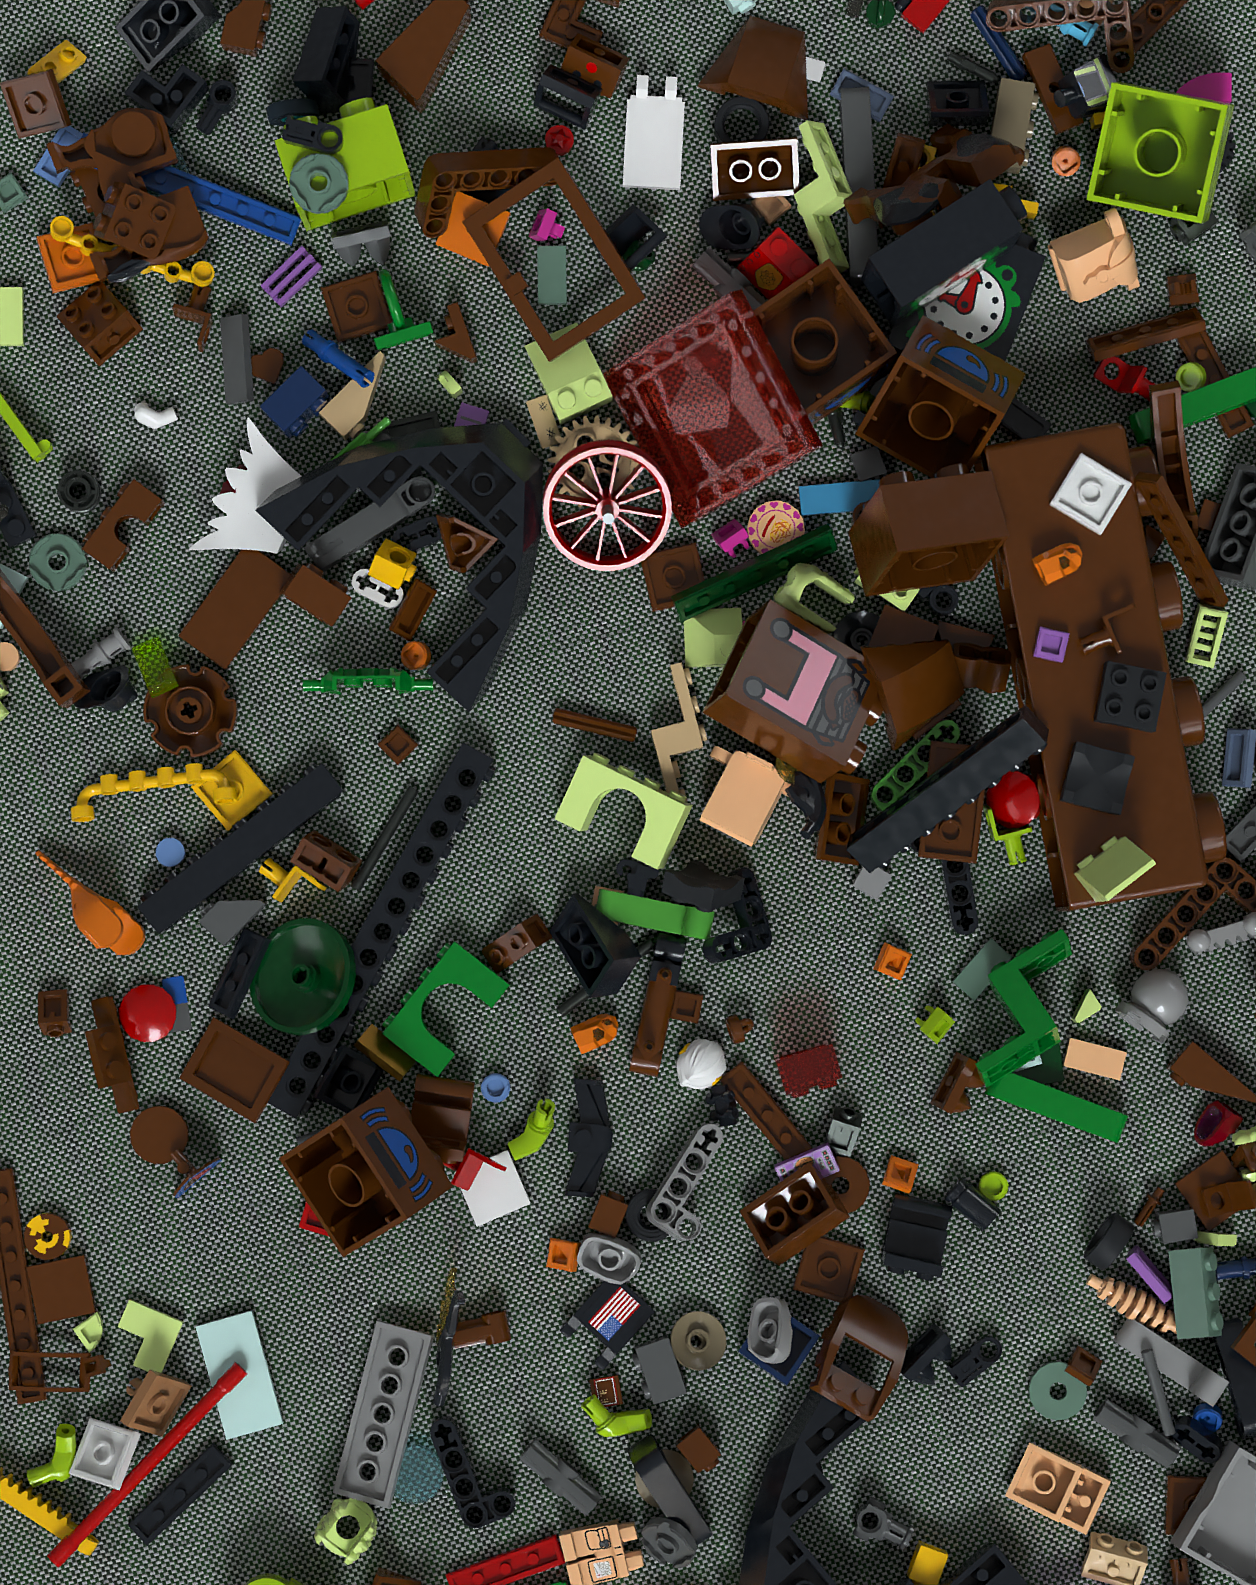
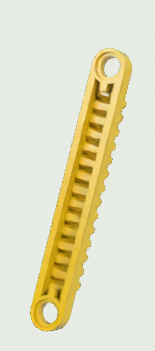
M0 1467L1 1500L61 1540L78 1526L71 1521L72 1514L70 1512L62 1515L61 1506L53 1509L51 1507L52 1500L49 1499L43 1502L41 1493L35 1496L32 1495L33 1488L31 1486L23 1489L22 1480L14 1483L13 1474L4 1476V1468ZM90 1534L79 1545L77 1550L90 1556L99 1544V1541Z

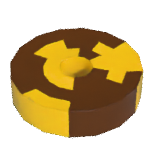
M42 1213L32 1218L24 1232V1243L28 1251L36 1258L43 1260L55 1259L64 1254L69 1248L72 1239L71 1228L68 1222L60 1215L54 1213ZM45 1231H50L53 1235L52 1240L49 1242L43 1238Z

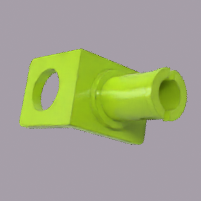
M988 805L983 806L990 837L994 841H1004L1009 865H1016L1018 861L1020 863L1026 862L1027 857L1025 856L1021 836L1032 832V827L1027 824L1020 828H1007L997 831L992 809Z

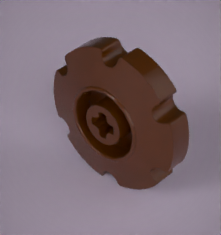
M188 664L173 667L162 673L158 677L160 681L159 689L148 690L143 706L144 721L155 725V730L151 733L152 739L161 748L177 756H180L183 750L188 749L190 756L197 758L209 755L224 745L221 741V735L224 732L233 733L238 718L237 701L226 697V692L231 688L229 683L220 674L204 666L197 673H193L191 666ZM188 704L198 709L194 711L195 717L193 718L184 715V712L188 710Z

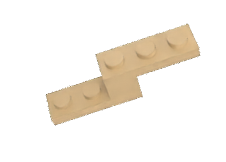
M682 662L670 665V670L684 722L651 730V735L666 792L670 793L671 790H674L686 796L684 789L678 790L676 778H680L681 775L677 760L671 762L670 757L702 749V742L707 741L704 725L697 724L695 714L699 713L700 710L696 696L690 697L688 685L693 683L689 668L683 669Z

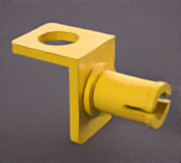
M268 858L264 864L273 871L271 872L262 865L259 869L260 874H263L278 886L272 897L279 902L284 901L301 876L323 891L327 889L326 886L296 865L288 872L274 862L272 858Z

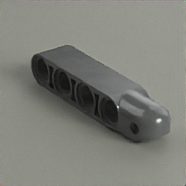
M417 476L402 484L381 508L373 502L309 543L304 550L310 559L313 560V564L325 572L431 503L435 496L433 483L425 477Z

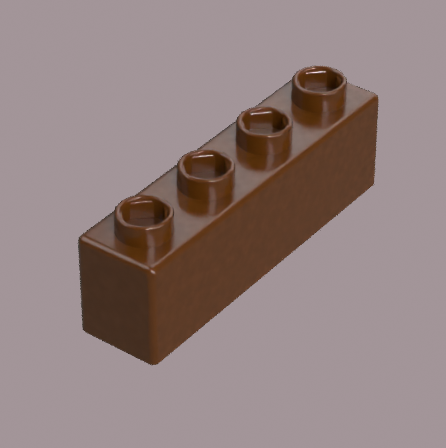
M1110 423L987 445L975 462L974 467L975 473L992 471L1009 537L991 560L1007 647L1012 652L1011 668L1018 706L1020 709L1026 705L1049 729L1046 748L1038 755H1030L1028 761L1031 775L1038 788L1040 800L1039 820L1056 910L1059 912L1073 911L1201 888L1208 882L1206 863L1220 861L1226 857V833L1222 812L1215 794L1211 791L1193 794L1184 747L1200 745L1205 739L1203 708L1197 685L1192 677L1184 676L1171 679L1163 632L1182 627L1183 602L1175 568L1171 562L1150 563L1141 517L1153 514L1134 480L1139 472L1159 474L1154 454L1151 448L1146 445L1128 448L1125 428L1120 423ZM1080 453L1132 483L1101 535L1049 505ZM1072 543L1079 545L1083 555L1078 569L1045 586L1032 559L1061 544ZM1065 556L1059 558L1062 569L1067 568L1070 560ZM1134 603L1136 608L1109 619L1123 653L1118 654L1115 646L1108 645L1086 656L1083 648L1093 644L1094 641L1081 646L1079 638L1102 629L1105 624L1103 616ZM1040 626L1070 633L1063 663L1033 657ZM1111 661L1167 673L1155 732L1150 733L1094 721L1105 662ZM1074 742H1081L1135 756L1121 815H1113L1059 801ZM1113 836L1117 839L1127 837L1155 861L1156 865L1109 901L1095 902L1074 875L1079 870L1077 864L1090 854L1095 858L1103 852L1100 846Z

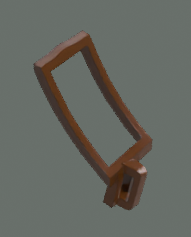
M13 1350L10 1351L8 1368L9 1390L90 1392V1377L106 1373V1368L111 1367L110 1360L104 1359V1355L91 1357V1353ZM19 1356L80 1358L79 1387L17 1385Z

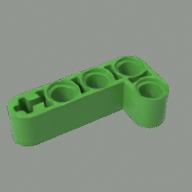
M942 720L936 724L874 785L870 792V798L872 803L881 812L901 798L927 772L928 762L921 761L917 753L921 746L930 748L931 741L928 740L930 736L934 741L942 733L939 729L940 727L943 729L949 727L952 730L950 732L952 739L946 738L941 742H957L960 730L955 722ZM903 766L908 767L912 771V779L906 783L901 782L897 777V770ZM887 787L891 791L892 797L888 803H882L877 799L876 793L878 788Z
M604 889L599 890L596 909L614 922L703 940L710 938L715 913L714 911L702 912L695 907Z

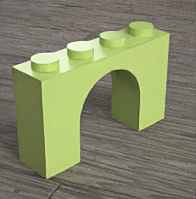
M593 753V756L583 755L554 819L578 831H587L601 800L615 789L628 790L640 799L646 814L645 827L631 857L655 869L664 868L693 805L686 802L687 797L679 792L671 790L670 793L659 789L661 784L645 777L644 781L634 777L635 771L622 765L616 768L608 764L610 759L598 753Z

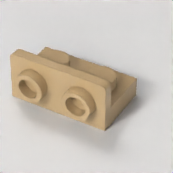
M1091 1532L1089 1548L1081 1568V1576L1112 1585H1140L1148 1565L1147 1546L1141 1545L1136 1541L1115 1538L1106 1533Z

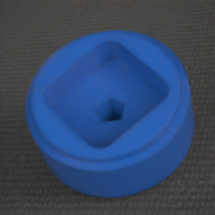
M1208 1403L1198 1405L1193 1411V1418L1210 1431L1215 1432L1222 1426L1223 1415L1217 1405L1212 1407Z

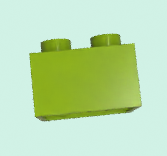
M1112 82L1086 200L1201 224L1209 221L1234 104L1123 82Z
M361 98L340 107L339 111L342 119L327 123L338 127L344 139L343 147L335 154H325L286 144L283 138L274 140L288 184L291 171L301 158L315 153L335 157L343 165L348 175L349 190L345 200L337 209L328 213L314 214L301 208L294 200L306 231L416 196L387 104L375 107L373 98ZM306 116L297 119L318 124L316 116ZM326 132L321 138V143L325 147H333L338 142V136L334 132ZM316 176L311 181V188L316 191H321L327 186V179L323 176Z

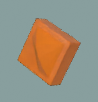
M884 942L873 969L901 981L912 954Z
M891 1155L882 1185L909 1194L912 1190L919 1164Z
M550 1238L546 1267L577 1272V1255L581 1243Z

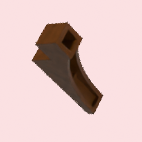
M1178 380L1149 385L1151 450L1157 463L1158 472L1163 475L1192 532L1198 538V515L1193 498L1185 446L1181 386Z

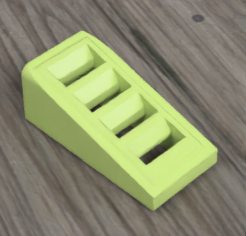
M1201 603L1197 604L1185 662L1214 668L1229 613L1226 609ZM1204 614L1217 617V622L1204 620ZM1201 626L1215 629L1214 634L1200 631ZM1198 637L1212 640V645L1198 643ZM1195 649L1210 652L1209 657L1194 654Z

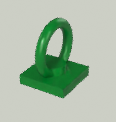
M382 269L379 272V278L393 322L387 324L389 334L374 338L377 350L381 351L433 335L430 321L414 326L412 317L404 318L389 270Z

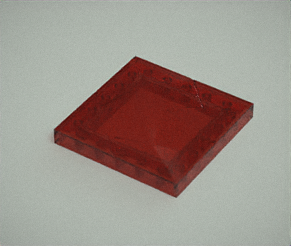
M742 289L726 294L603 373L610 392L639 448L648 453L662 469L669 486L672 511L681 528L696 523L823 447Z

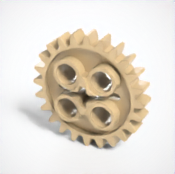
M599 415L595 416L593 423H590L587 416H584L583 425H579L575 420H572L573 430L570 431L568 428L562 427L566 436L564 438L560 436L554 437L560 444L558 447L550 446L549 449L555 452L556 456L547 458V461L556 465L566 453L577 447L578 439L584 435L591 437L593 441L610 439L627 442L635 445L637 441L628 442L626 440L630 431L628 430L621 434L619 432L621 423H617L613 428L610 427L611 418L609 417L605 420L604 424H600ZM604 454L599 455V461L613 465V462L608 461ZM620 456L617 462L619 471L615 473L612 489L617 490L639 463ZM583 461L578 462L584 468V475L580 480L595 492L598 491L599 488L596 486L593 472L589 470L590 465ZM596 467L597 474L604 472L611 475V471ZM565 475L560 479L559 483L563 486L559 490V494L568 491L570 496L592 499L590 495ZM630 484L627 487L629 489H634L632 484Z

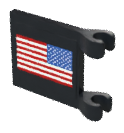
M603 1281L574 1315L561 1327L560 1332L569 1338L583 1324L607 1347L594 1361L603 1370L655 1311L625 1283L618 1285Z

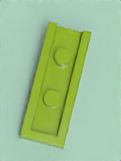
M0 393L1 416L32 459H35L37 463L40 462L53 450L52 443L46 439L37 443L2 393Z

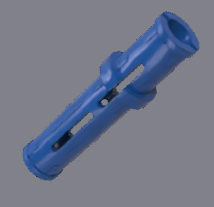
M313 329L307 331V334L313 337L312 339L304 334L302 344L318 354V358L321 361L332 364L363 388L369 386L364 377L371 383L373 382L374 372L368 370L340 350L337 343L332 340H326Z

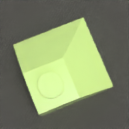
M741 608L710 609L684 621L685 668L724 667L743 627Z

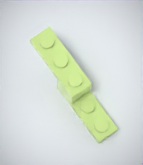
M806 120L799 125V129L803 136L802 142L808 149L813 161V169L819 177L796 192L794 197L798 204V212L803 217L808 229V237L813 242L818 254L819 264L830 259L837 270L842 273L849 268V264L829 216L845 206L843 203L844 199L849 197L852 191L825 124Z

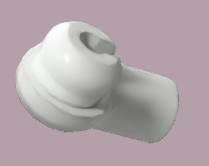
M141 402L134 408L136 420L152 429L160 428L178 420L173 406L157 412L149 408L147 403Z

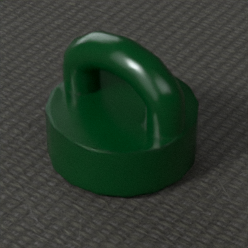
M872 0L868 4L866 19L871 26L878 29L885 28L893 21L895 9L889 0Z
M634 241L623 254L624 261L644 242ZM652 251L632 270L644 271L655 262L654 252Z

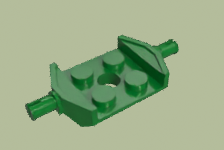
M339 668L334 672L329 670L324 677H321V680L303 679V692L321 691V693L341 694V683H344L346 688H363V683H373L375 688H392V683H395V690L399 694L412 693L415 690L433 691V678L415 679L405 670L400 671L396 668Z

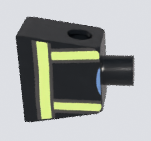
M1105 53L1071 71L1058 82L1060 90L1054 93V101L1060 108L1068 106L1072 117L1075 119L1092 117L1094 113L1106 111L1111 83L1117 81Z

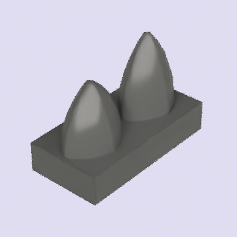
M387 220L331 233L334 249L337 250L338 255L347 264L355 266L361 254V243L365 244L367 251L380 265L385 264L389 255L391 237Z

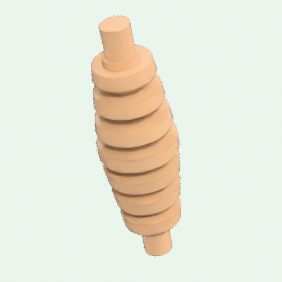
M1090 1274L1086 1284L1097 1290V1297L1101 1300L1107 1297L1106 1303L1111 1307L1116 1305V1311L1120 1314L1126 1311L1125 1317L1127 1319L1136 1318V1321L1142 1325L1147 1321L1146 1326L1151 1329H1155L1158 1325L1157 1331L1163 1334L1169 1330L1177 1334L1175 1313L1170 1309L1165 1312L1166 1307L1160 1302L1156 1305V1299L1151 1295L1147 1297V1292L1141 1289L1136 1292V1287L1128 1285L1125 1288V1283L1122 1281H1117L1113 1286L1115 1279L1109 1276L1101 1279Z

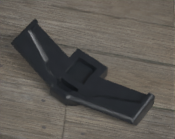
M573 1078L581 1123L570 1122L567 1152H578L564 1195L593 1197L608 1151L612 1148L613 1132L610 1128L603 1080Z

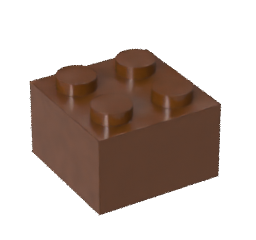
M306 563L305 566L297 564L279 591V594L324 624L332 627L352 598L346 594L348 588L335 579H331L329 582L323 579L324 572L311 563Z

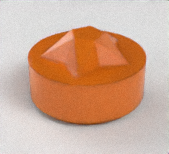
M1061 146L1051 156V165L1054 171L1061 176L1073 175L1078 171L1081 164L1078 152L1071 146Z
M410 641L402 648L401 661L406 668L410 670H423L430 663L431 651L425 643Z

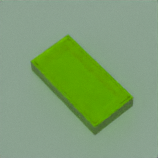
M158 636L132 647L152 698L179 687Z

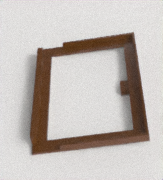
M556 158L462 221L549 362H552L646 299L636 278L570 172L564 167L559 158ZM553 178L626 293L555 341H553L523 293V290L529 287L521 272L518 271L512 275L482 227Z

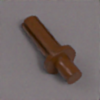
M1157 1187L1152 1195H1146L1148 1200L1134 1220L1136 1225L1143 1227L1157 1204L1162 1205V1202L1159 1201L1165 1192L1162 1188Z

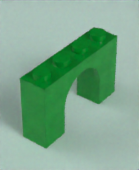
M455 941L452 945L446 943L436 956L440 961L434 968L428 966L418 978L422 982L416 991L410 989L400 1001L404 1005L398 1014L392 1012L382 1024L386 1028L382 1033L385 1037L436 1077L442 1073L456 1055V1052L435 1037L425 1025L423 1006L428 995L441 985L457 984L467 988L492 1008L510 986L507 981Z

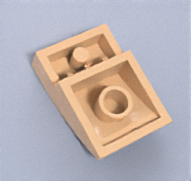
M1029 1443L1005 1496L1056 1522H1061L1087 1535L1112 1480L1065 1457Z

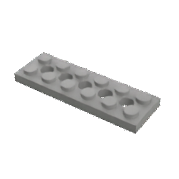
M380 1320L376 1321L333 1493L387 1509L391 1508L434 1335ZM396 1348L402 1349L405 1353V1360L401 1365H396L391 1359V1354ZM388 1377L395 1378L398 1383V1388L393 1394L388 1393L384 1388V1382ZM382 1405L388 1407L391 1413L390 1419L385 1423L377 1418V1410ZM374 1434L379 1435L383 1439V1447L379 1451H374L369 1445V1440ZM366 1463L372 1464L376 1469V1475L372 1480L366 1479L362 1474V1468Z

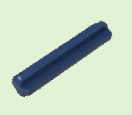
M983 5L978 6L970 14L972 20L1010 79L1022 81L1027 76L1026 70L1002 33L995 32L987 26L986 8Z

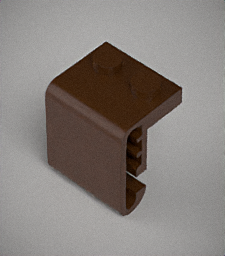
M417 1074L411 1110L412 1124L427 1147L436 1152L443 1163L455 1164L457 1161L463 1162L468 1139L475 1082Z

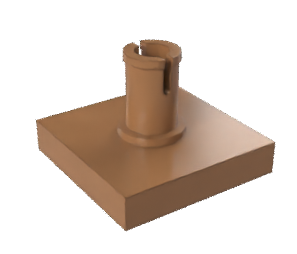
M149 1370L143 1382L139 1378H134L129 1382L136 1389L134 1390L127 1386L126 1392L133 1396V1399L120 1421L127 1427L163 1437L192 1386L185 1380Z

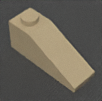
M381 351L364 366L374 372L372 383L364 377V380L369 383L368 387L363 388L352 379L319 412L320 416L345 441L349 437L354 439L365 428L363 423L367 419L386 361Z

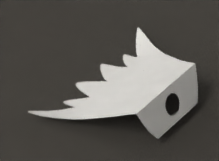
M249 417L247 418V432L252 454L242 449L240 450V456L247 470L226 468L227 479L234 490L236 488V493H223L212 498L213 503L226 513L227 516L210 520L207 524L217 528L218 531L200 539L189 550L241 549L278 553L287 541L255 510L275 490L301 477V475L272 448Z

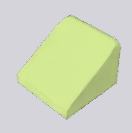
M1091 989L1085 990L1071 1018L1073 1022L1080 1023L1101 1010L1102 1006Z

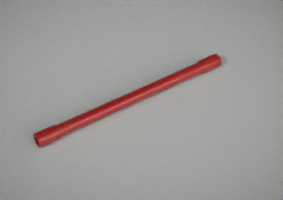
M234 1362L200 1401L125 1476L120 1491L113 1489L69 1535L65 1536L47 1554V1557L53 1564L60 1568L78 1549L79 1545L227 1393H230L248 1373L237 1362Z

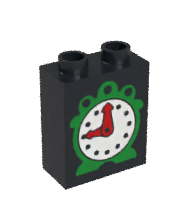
M989 179L871 255L866 263L861 281L892 328H894L1009 254L1023 231L1019 221L1027 217V211L1019 196L1010 186L998 191L991 179Z
M1021 233L1009 254L892 328L888 341L897 352L896 359L900 356L921 317L924 315L994 356L1006 361L1046 256L1034 252L1038 243L1037 240Z

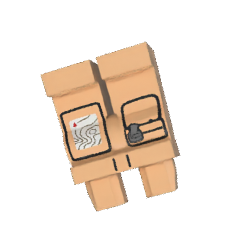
M618 1519L560 1531L559 1538L564 1559L567 1562L566 1567L571 1585H593L627 1577L630 1571L644 1566L641 1549L626 1552L623 1543L638 1539L635 1522L619 1523Z

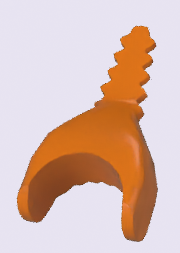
M40 850L35 853L62 880L68 883L71 890L74 921L78 929L96 949L110 948L116 955H131L140 949L145 941V930L130 913L116 901L99 895L73 878Z

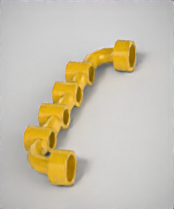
M66 216L55 217L50 224V234L56 241L66 242L79 247L85 256H90V253L96 251L110 252L119 246L117 244L108 245L99 242L95 236L90 234L85 236L74 234L73 222ZM90 242L94 247L89 249L84 244ZM206 261L195 263L191 271L183 269L178 262L148 266L140 272L148 274L154 271L164 274L165 280L170 283H175L180 279L200 287L211 284L215 275L213 266ZM175 269L178 274L171 275L168 273V270Z
M200 763L185 765L186 772L175 773L173 767H161L157 769V776L146 777V771H131L128 773L129 779L118 780L116 774H105L100 776V783L86 786L77 797L76 806L71 807V820L74 822L94 820V806L88 805V801L92 796L100 794L115 795L124 791L140 792L148 788H171L179 784H201L204 781H214L218 784V788L213 790V800L216 804L236 802L237 793L236 788L230 787L227 777L222 772L213 769L203 770V764Z

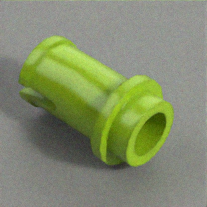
M863 391L840 407L859 410L866 414L875 397L869 391Z

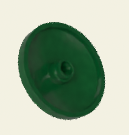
M313 918L291 920L276 928L267 937L271 939V942L250 985V993L256 1011L268 1025L288 1034L306 1035L325 1028L344 1010L354 988L356 963L350 943L334 926Z

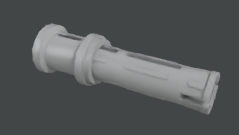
M115 627L112 634L100 642L95 641L91 646L92 649L71 663L79 676L83 678L101 664H110L113 657L125 649L130 650L132 647L119 628Z

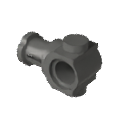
M870 1496L869 1500H866L865 1504L861 1505L856 1511L855 1529L852 1534L867 1542L870 1538H875L879 1541L885 1538L899 1545V1549L904 1551L912 1537L914 1526L909 1525L907 1527L893 1520V1514L884 1510L886 1504ZM867 1512H873L877 1515L876 1522L871 1526L864 1525L861 1522L862 1516Z

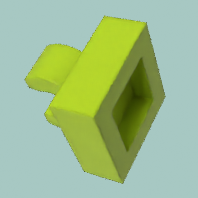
M927 1005L925 1009L931 1014L926 1021H922L917 1017L915 1021L921 1027L920 1030L938 1044L955 1021L939 1007L934 1009Z

